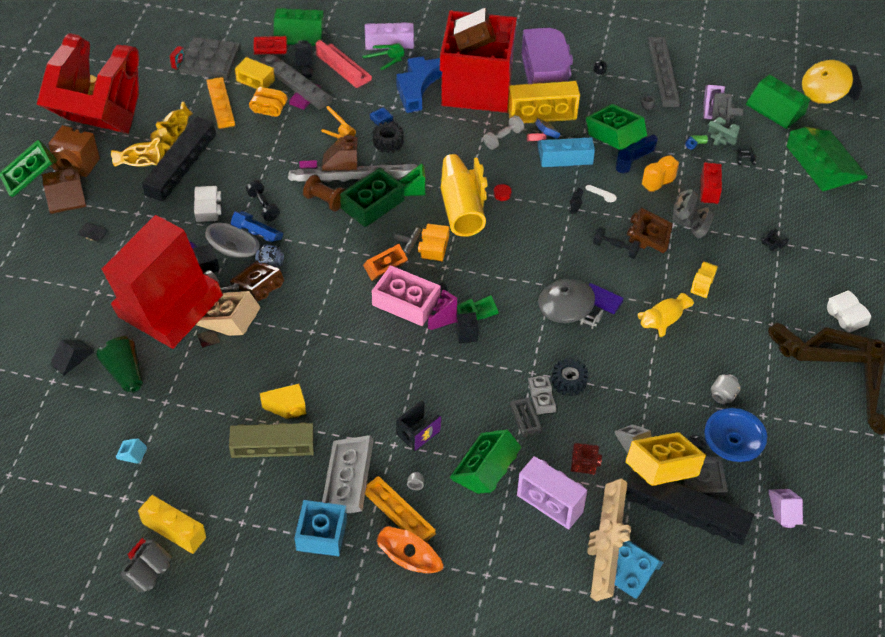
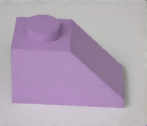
M706 86L704 119H712L714 93L724 94L725 86Z
M790 489L769 490L775 520L786 528H793L796 524H803V499Z

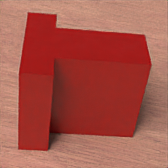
M449 11L440 52V71H442L441 106L507 113L509 87L512 81L517 17L489 15L497 41L464 53L458 49L454 36V23L456 20L472 13Z
M154 215L102 268L106 279L117 297L111 305L118 318L172 349L177 346L223 296L218 281L203 274L184 229L157 215Z

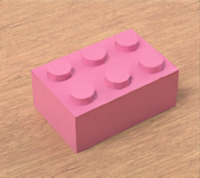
M391 265L372 290L373 306L420 326L425 324L429 314L433 312V307H436L438 298H440V285Z

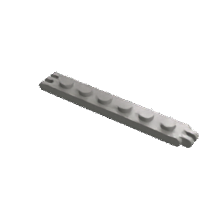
M417 165L357 166V170L297 169L289 171L288 179L298 182L305 181L306 183L309 177L317 175L323 182H332L333 180L347 182L350 179L360 181L379 167L393 178L402 179L414 170Z

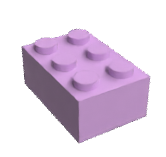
M534 456L519 473L517 496L569 530L584 511L587 489L582 484L569 479L563 472L549 466L546 461Z

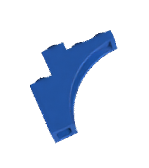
M424 57L408 59V72L396 74L397 90L406 113L422 110V96L425 90L434 81L442 77L440 58L426 61Z

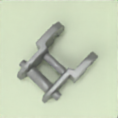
M601 310L595 317L586 316L593 319V322L585 320L586 317L580 319V325L585 323L591 325V329H593L594 326H597L596 322H600L604 310Z

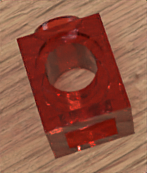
M574 443L571 471L595 474L596 468L601 467L602 455L598 454L599 446Z

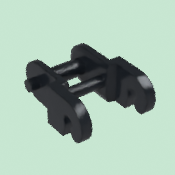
M739 147V150H737L738 165H741L742 158H750L752 165L755 166L756 155L753 154L752 148L742 150Z
M577 188V191H574L570 200L569 213L576 214L582 205L581 198L584 193L583 189Z
M777 229L771 230L768 236L762 239V244L766 243L771 247L770 251L776 250L778 247L782 248L789 241L788 238L779 241L775 240L773 236L776 235Z

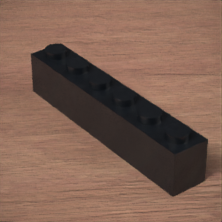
M197 116L192 120L142 182L145 196L163 202L171 194L174 187L180 183L181 178L189 171L192 164L198 160L202 151L215 138L214 122Z
M632 468L626 481L625 498L627 500L644 505L650 510L664 513L670 518L684 521L690 526L706 530L712 535L726 538L732 543L744 544L755 514L675 482L651 486Z

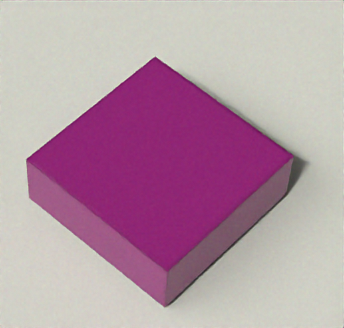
M317 160L299 161L300 169L318 168Z

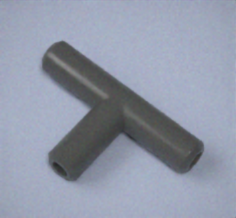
M415 227L411 237L398 233L395 234L394 239L396 241L406 243L403 250L406 256H409L422 231L420 227Z

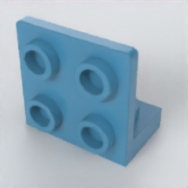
M630 540L623 542L622 547H619L615 585L632 597L638 598L655 569L659 570L664 562Z

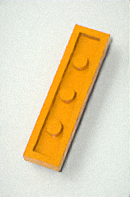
M223 77L207 80L218 129L235 126Z
M379 476L366 485L365 495L400 529L417 535L425 542L436 534V530Z

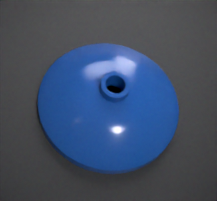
M727 408L719 410L710 416L705 426L704 434L708 446L717 455L730 461L745 462L755 459L763 452L767 443V432L762 422L750 412L742 409Z

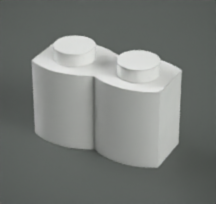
M217 186L195 187L194 214L196 222L218 221V215H221V204H218V202L222 201L221 191L217 190Z
M846 291L829 298L827 310L830 315L838 319L841 328L850 333L869 325L871 319L869 311L859 303L852 292Z

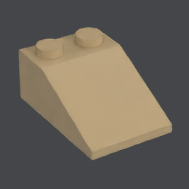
M249 291L223 293V296L196 325L229 336L244 335L261 307Z

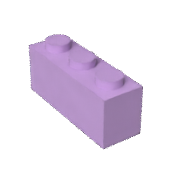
M413 23L365 24L366 50L378 49H374L373 45H393L397 43L401 44L403 49L414 48Z

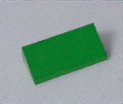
M39 139L0 172V177L9 196L14 197L21 193L58 161Z

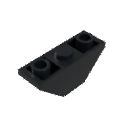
M305 40L298 41V44H294L296 66H313L311 43Z

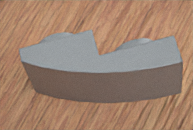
M548 376L528 378L536 415L556 412V404L552 396V386Z

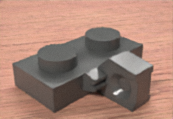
M714 93L712 121L714 122L717 117L725 119L726 124L724 127L728 129L730 119L733 120L734 116L743 115V108H734L735 104H731L732 94Z

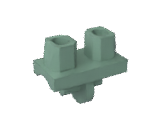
M717 117L714 122H709L708 133L711 134L710 138L714 139L715 146H718L720 143L726 145L727 142L735 146L740 127L732 124L727 129L724 127L726 124L725 119Z

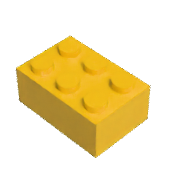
M677 432L632 441L625 462L642 476L648 484L654 486L699 476L706 455L682 434Z

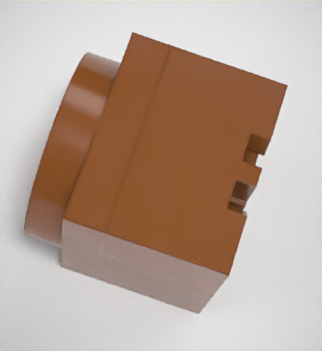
M62 125L48 143L50 152L58 160L51 166L55 171L78 167L80 176L87 177L100 160L94 134L84 131L80 133L78 129L74 131L71 127Z

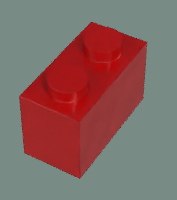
M704 162L700 177L701 202L719 203L722 191V164Z

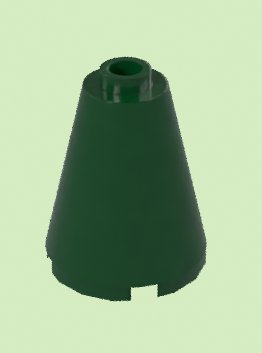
M121 336L107 341V346L103 349L100 347L96 352L98 360L125 392L135 393L139 391L143 385L133 338L128 339L127 336Z

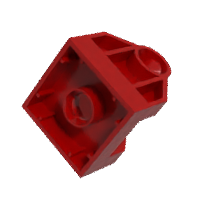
M67 34L63 39L62 45L47 63L37 105L69 121L129 134L139 97L138 49L128 45H116L111 57L97 75L93 94L89 95L88 92L91 84L89 64L90 43L77 34Z

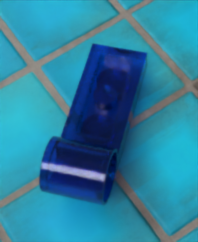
M653 134L621 150L617 156L616 170L620 173H628L631 170L633 161L656 150L658 138Z

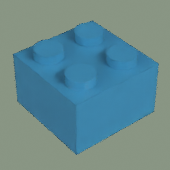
M303 500L295 534L296 551L339 556L347 522L346 505Z

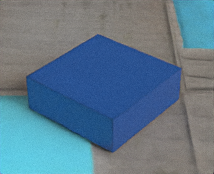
M384 107L370 113V119L378 127L380 123L384 125V122L388 124L393 121V116Z

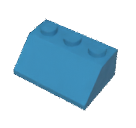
M592 137L537 141L541 167L593 164L595 148Z

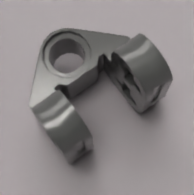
M688 189L678 195L674 204L673 220L677 224L690 227L691 233L696 238H701L708 232L714 218V213L708 207L695 211L694 206L698 195L692 189Z

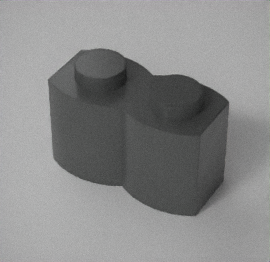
M147 540L124 567L120 576L138 592L150 591L156 585V578L159 573L162 574L169 568V561L172 556L156 541Z

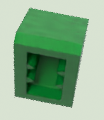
M422 163L399 180L404 185V196L425 195V170Z

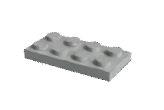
M370 435L333 441L323 503L346 505L347 513L362 512L374 442Z

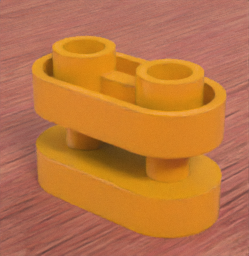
M259 87L254 93L249 107L255 113L279 116L287 102V96L279 90Z

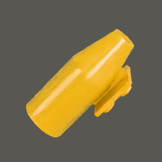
M456 154L447 155L443 159L440 188L451 231L458 236L475 235L486 224L483 207L484 200L487 199L485 190L487 188V179L483 177L484 169L483 165L479 164L478 157L474 158V169L468 170Z

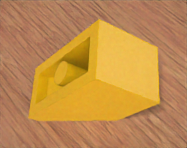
M299 384L260 393L263 409L286 419L306 414L305 401Z

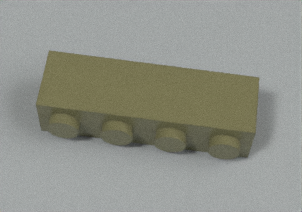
M313 423L240 424L230 426L229 449L231 458L314 455Z

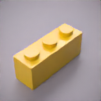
M151 495L138 510L142 524L192 554L206 539L203 524L154 495Z

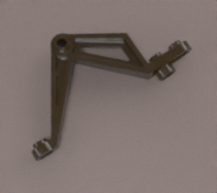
M775 323L769 327L768 333L770 337L779 344V350L785 357L793 356L798 361L863 362L865 365L868 424L877 434H885V415L876 413L885 362V343L883 341L825 327L804 343L783 324ZM827 342L832 344L854 347L860 350L826 349L819 347H821L823 344Z

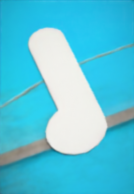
M592 185L585 187L586 190L603 196L607 202L616 201V196Z

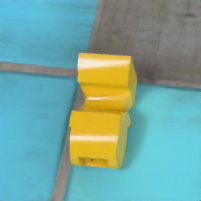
M703 261L693 280L690 293L707 298L718 266Z

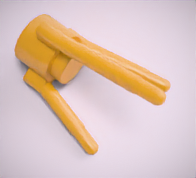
M327 106L330 113L341 123L338 128L339 134L325 129L321 131L338 139L347 135L354 137L356 130L348 125L330 106Z

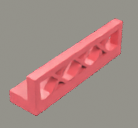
M321 40L316 42V55L354 87L358 88L372 80V76L333 44L327 46Z

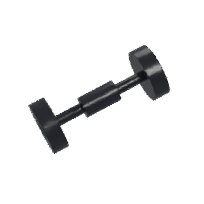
M259 180L250 182L246 187V192L250 197H257L262 207H264L261 212L262 217L265 221L275 220L279 216L280 210L275 204L269 205L262 194L264 185Z
M598 228L593 244L599 246L602 240H606L613 246L629 249L628 257L636 258L641 242L635 240L632 246H629L616 238L605 237L606 229Z

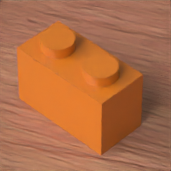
M397 244L368 259L363 264V267L371 281L383 276L390 265L398 268L406 263L408 258L400 244Z

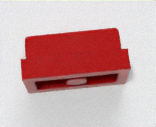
M286 36L254 37V55L287 54Z

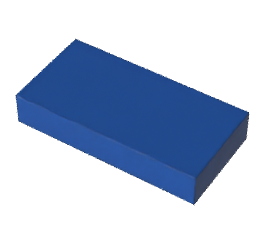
M537 118L535 124L543 134L555 139L559 138L561 133L552 124Z

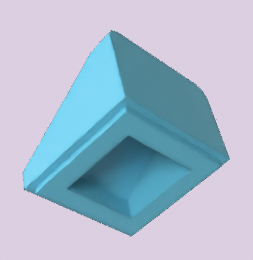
M138 438L125 440L122 442L116 458L123 461L141 463L147 446Z

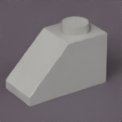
M629 425L615 431L616 437L627 454L632 441L652 437L650 430L635 425Z

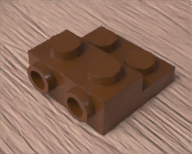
M641 208L630 219V223L633 225L627 231V236H629L628 242L633 244L636 240L641 242L640 248L642 249L650 246L665 253L668 248L673 223Z
M257 260L231 279L230 283L231 285L239 284V290L243 292L249 291L258 302L267 298L272 290L280 288L285 280L280 269L263 262L259 263Z

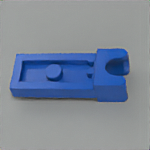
M245 211L240 213L234 212L231 219L232 226L239 229H248V232L254 235L260 234L264 236V240L269 242L282 239V232L252 219L253 215Z

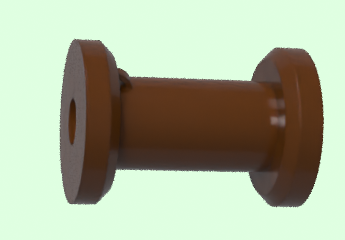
M312 175L305 183L303 196L308 199L316 196L328 202L330 210L336 212L341 208L340 194L346 189L339 187L334 190L321 184L319 176Z

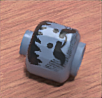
M263 245L260 250H257L255 260H258L259 263L263 262L278 268L283 265L284 253L277 246Z

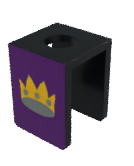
M422 400L396 420V435L414 451L441 430L440 415L435 416L415 433L410 429L424 417L425 402Z

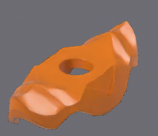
M384 527L377 537L378 546L398 565L421 573H436L444 568L443 562L436 552L417 535L407 530L393 527ZM408 544L414 545L416 549L412 557H408L405 554V547Z

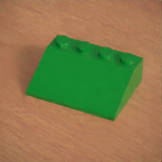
M809 127L790 131L786 145L822 192L868 177L831 131Z

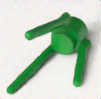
M398 43L393 45H373L374 49H390L363 55V58H370L388 54L394 60L380 68V70H384L394 63L402 61L401 57H404V49Z

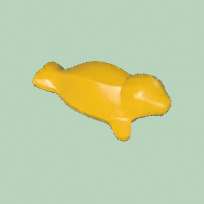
M185 102L181 103L179 110L172 111L162 122L156 123L157 129L152 132L150 136L151 141L154 137L158 136L161 138L160 142H166L171 146L175 143L186 128L188 117L193 114L187 108Z
M156 136L151 142L133 144L123 151L111 150L112 162L114 166L122 163L136 167L156 166L171 148V145L166 142H160L161 138Z
M680 293L677 299H665L651 309L638 313V318L641 319V326L658 329L659 337H663L666 334V328L681 317L684 309L693 306L694 301L685 293Z

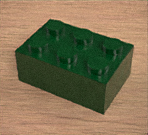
M379 167L340 194L341 209L366 228L404 201V185Z

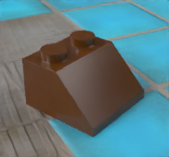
M486 8L460 18L454 23V36L459 51L468 53L497 41Z
M351 135L340 137L323 154L322 170H357L358 137Z
M78 167L42 174L50 214L86 207Z

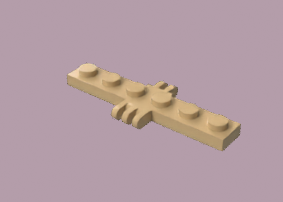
M622 478L605 485L600 529L591 532L589 536L591 540H589L587 553L589 555H596L590 596L595 601L613 597L619 547H622L623 542L630 540L629 533L631 532V527L622 524L627 482Z

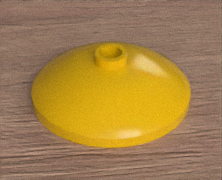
M821 61L807 70L802 80V89L804 94L813 102L822 104L832 103L841 99L849 92L853 83V75L850 68L841 61Z

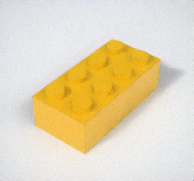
M577 82L510 85L508 101L509 119L513 116H518L523 123H535L537 118L545 122L577 120L580 98Z

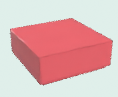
M543 133L527 135V141L546 140V134Z

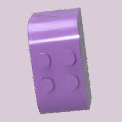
M552 28L524 29L522 59L528 84L568 82L569 77H571L570 65H572L573 59L572 55H569L570 47L569 44H566L564 35Z

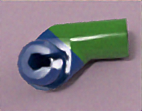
M707 135L690 136L685 145L688 149H694L698 144H707L708 137Z

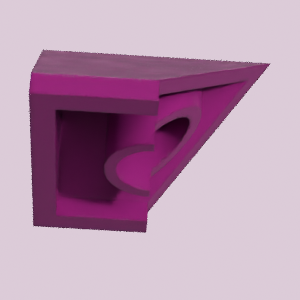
M442 290L441 298H438L436 307H433V311H436L434 315L429 314L428 329L433 330L456 322L457 297L446 290Z

